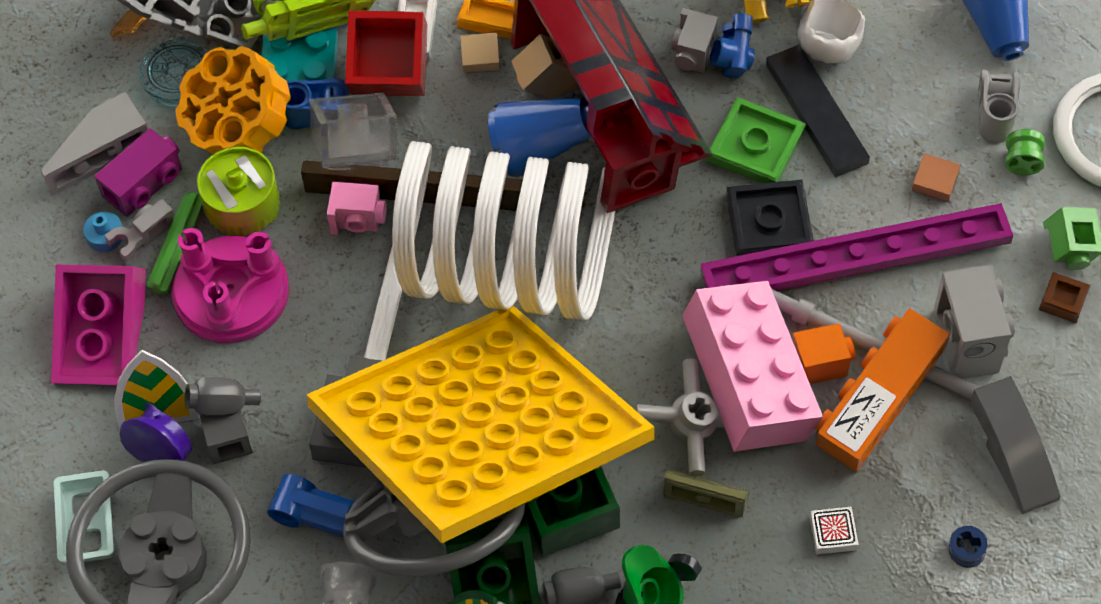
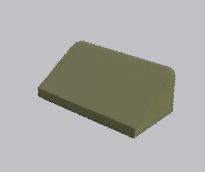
M674 469L666 472L664 478L665 497L737 517H743L750 490L701 476H691L689 473Z

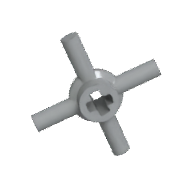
M686 359L682 362L684 395L680 396L673 403L672 407L635 404L634 410L649 422L670 423L673 433L679 439L687 442L689 475L702 476L705 474L703 439L709 437L716 427L724 428L715 401L709 395L700 392L698 360Z

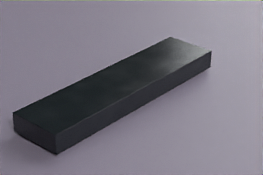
M800 44L768 56L766 58V66L799 120L806 123L807 133L834 177L869 164V154Z

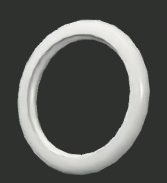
M1101 73L1083 79L1069 89L1059 101L1053 117V135L1057 148L1065 162L1080 177L1098 187H1101V167L1089 161L1078 149L1072 135V120L1080 104L1092 94L1101 91Z

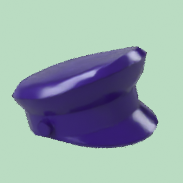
M150 403L145 404V413L141 417L129 419L121 424L119 433L121 443L133 457L141 462L162 459L184 461L192 451L191 442L181 426Z

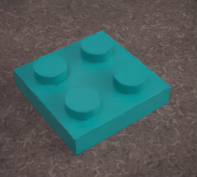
M329 28L287 41L285 37L269 41L267 36L263 34L261 56L272 63L278 75L287 82L335 78L339 37L337 28ZM334 89L330 90L331 94H334Z

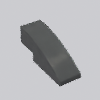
M1009 376L974 389L970 406L988 437L986 447L1021 513L1024 514L1059 501L1061 496L1046 451L1012 377Z

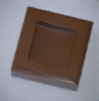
M1052 272L1039 310L1077 323L1090 285Z

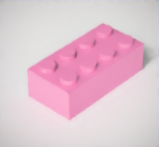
M762 281L696 289L682 317L733 451L737 452L807 441L823 415L769 282Z

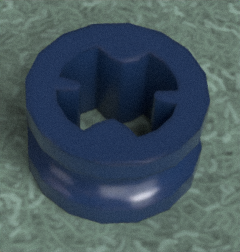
M973 526L957 528L950 537L949 555L957 565L965 568L978 566L983 562L988 547L985 534ZM969 539L970 544L975 546L974 553L967 554L966 549L961 547L962 540Z

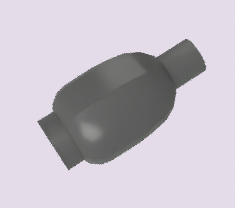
M205 377L196 381L195 384L186 385L184 401L187 409H194L200 415L224 416L240 411L244 405L259 406L261 392L259 389H244L240 382L235 379Z
M575 567L555 572L551 576V581L543 582L542 586L546 604H597L602 599L605 591L620 589L621 581L618 572L601 575L590 567Z

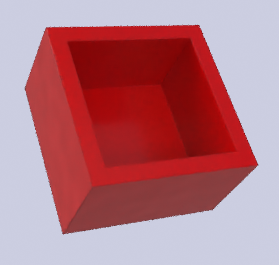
M348 11L345 84L351 95L425 96L428 24L423 12Z

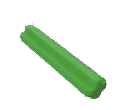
M195 192L183 195L147 282V288L157 295L169 292L180 266L182 251L178 244V236L181 235L184 238L183 230L195 228L202 212L203 204L201 198Z

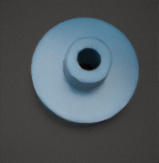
M98 212L86 220L83 232L88 245L93 250L109 252L116 249L123 241L119 240L112 246L105 242V234L114 228L123 227L120 219L111 212Z

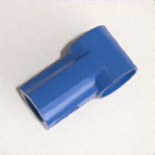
M284 474L267 510V514L274 521L288 527L299 528L303 524L344 537L343 525L345 514L348 513L354 501L319 490L312 482L301 476Z

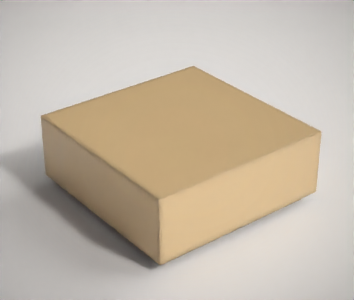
M497 33L460 35L463 73L500 70Z

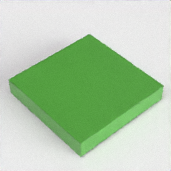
M737 97L710 147L713 156L707 157L706 161L761 183L779 182L805 132L806 123Z

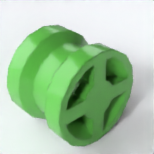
M1021 129L1013 131L1007 136L1006 148L1009 151L1005 160L1007 170L1017 175L1026 176L1039 173L1044 168L1045 158L1041 152L1045 147V138L1040 132Z

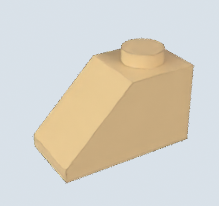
M540 34L511 61L517 74L518 84L528 93L550 98L580 89L551 37Z

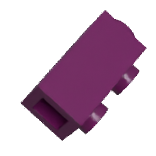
M149 128L94 175L101 196L126 217L136 209L144 207L153 194L164 185L174 181L182 170L178 157L180 150L176 143L167 135L161 137Z

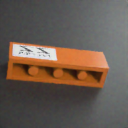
M911 308L906 311L902 318L895 316L891 320L883 334L887 339L879 350L875 347L869 350L860 367L864 370L857 380L853 378L848 379L838 395L841 402L833 412L827 409L815 427V430L818 431L816 446L855 472H858L947 348L950 333Z

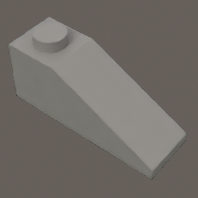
M126 92L114 98H109L99 106L91 109L42 168L41 173L52 196L98 173L148 130L146 122Z

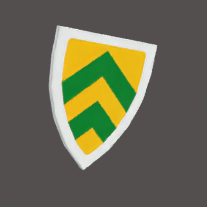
M141 350L127 364L117 383L114 403L119 431L123 422L141 417L145 413L144 406L146 403L154 405L161 412L170 416L175 422L199 419V414L194 409H187L185 407L184 394L188 384L186 380L163 359L144 350Z

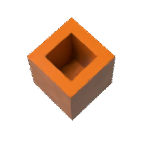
M840 323L793 333L792 341L810 384L848 376L850 362L855 360V350L851 337L844 336Z

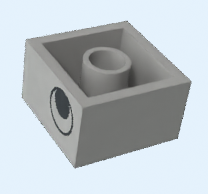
M991 265L946 271L942 274L933 312L937 325L950 333L945 355L950 373L960 378L999 373L1004 357L1008 356L1009 340L1015 334L1012 316L1010 313L1005 314L1002 305L1004 301L1002 282L1000 279L994 278Z

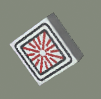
M852 507L810 511L816 555L856 551L859 544Z

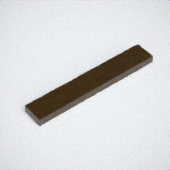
M305 160L302 163L301 176L305 192L330 194L332 182L378 185L380 199L395 200L402 169ZM429 171L423 203H436L442 172ZM467 174L461 206L476 207L482 176ZM506 178L499 209L517 211L523 179Z

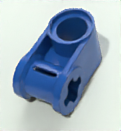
M327 78L324 80H293L287 82L290 99L286 104L285 115L287 121L285 126L291 129L311 127L336 128L344 126L350 121L351 113L346 107V97L349 95V90L344 80ZM331 89H334V94L330 93ZM332 112H336L335 117L332 116Z

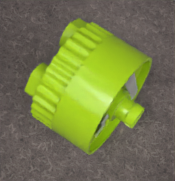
M231 147L213 154L205 161L198 174L197 186L206 217L209 219L210 224L214 225L215 229H219L226 236L245 237L247 234L260 232L262 228H266L269 223L277 219L280 209L279 190L272 164L262 153L247 147Z

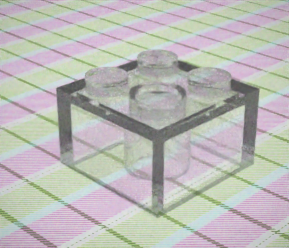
M384 92L309 99L311 142L323 168L328 167L331 170L341 171L349 169L350 165L365 163L368 166L380 167L387 165L389 161L399 160L397 115Z

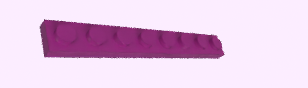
M999 203L701 263L700 272L705 288L768 281L771 289L779 291L1011 244L1014 235L1003 205Z

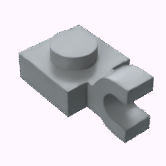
M163 199L153 206L151 204L144 206L135 215L131 229L124 227L114 228L104 235L105 242L112 246L119 240L126 241L128 244L120 251V257L127 262L134 256L137 248L141 245L145 248L171 227L173 222L172 208Z

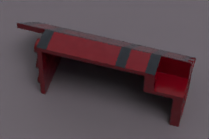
M620 0L514 1L511 36L513 49L529 45L540 34L551 37L589 103L586 128L606 161L600 203L606 213L674 190L679 167L713 156Z

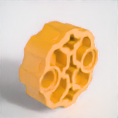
M240 46L237 49L226 50L218 47L205 53L202 61L195 68L186 72L179 86L181 93L180 101L175 109L178 126L186 130L192 144L211 155L231 147H247L261 153L269 141L279 137L286 124V104L290 99L287 81L278 75L272 63L249 48Z

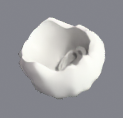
M812 0L808 4L798 28V38L802 50L809 54L813 60L823 61L827 64H841L848 61L862 42L865 16L862 15L860 10L843 0Z

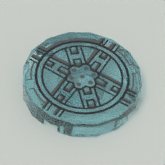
M186 39L168 40L156 45L145 55L140 65V80L145 92L159 104L170 107L178 106L181 95L179 86L188 70L195 68L202 61L205 53L208 51L197 42Z

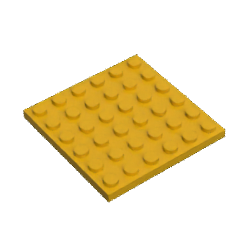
M514 305L508 310L499 309L307 394L310 410L441 543L654 440V426Z

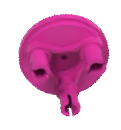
M188 228L182 231L184 238L181 235L178 236V244L182 251L181 264L172 283V300L176 313L183 325L196 336L216 343L242 342L268 330L282 315L289 297L287 272L281 259L272 250L269 236L264 232H254L248 237L222 236L203 242L204 238L199 230Z

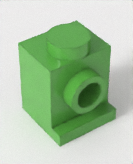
M1061 207L1043 221L1044 229L1049 230L1054 262L1066 263V267L1069 270H1079L1090 266V262L1101 255V231L1096 208Z

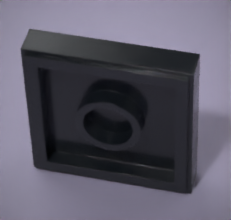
M803 179L727 187L726 196L736 256L814 241Z

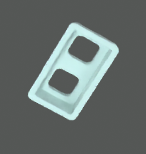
M105 470L61 476L54 480L57 558L63 564H67L66 543L68 532L75 516L73 500L78 496L89 495L92 490L107 479L109 474ZM111 497L100 506L99 511L91 519L86 531H99L101 533L102 546L98 551L83 553L84 562L110 559L114 554Z

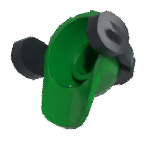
M650 545L634 546L628 549L622 558V569L626 580L622 590L618 592L615 604H682L684 592L681 581H695L702 567L695 558L687 554H673L667 562Z

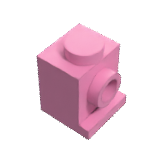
M332 182L327 210V219L332 235H338L339 228L356 233L377 231L378 224L385 223L387 204L386 201L380 199L378 185Z

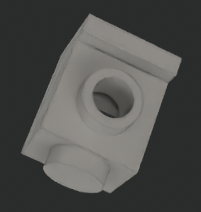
M685 8L682 9L680 29H676L671 47L672 50L677 51L674 63L678 68L686 71L705 72L713 43L717 38L718 17Z

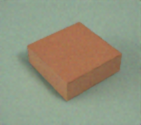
M924 153L913 182L912 191L949 202L961 164Z

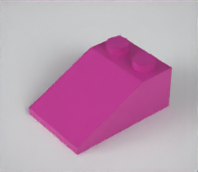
M56 264L51 383L117 385L125 367L137 353L145 309L146 269L134 266Z

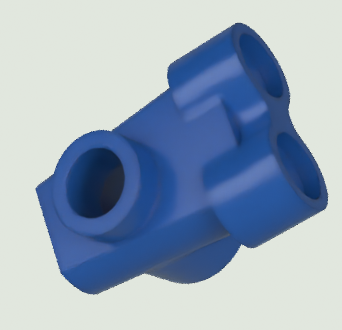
M738 13L733 15L732 22L725 23L722 26V37H717L713 43L710 63L712 66L723 68V75L725 77L739 78L753 65L755 51L753 48H749L753 17L749 14Z

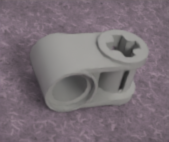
M981 70L978 85V129L981 136L987 141L994 143L1006 141L1007 136L1013 130L1018 110L1020 73L1014 72L1012 76L989 74L988 70Z

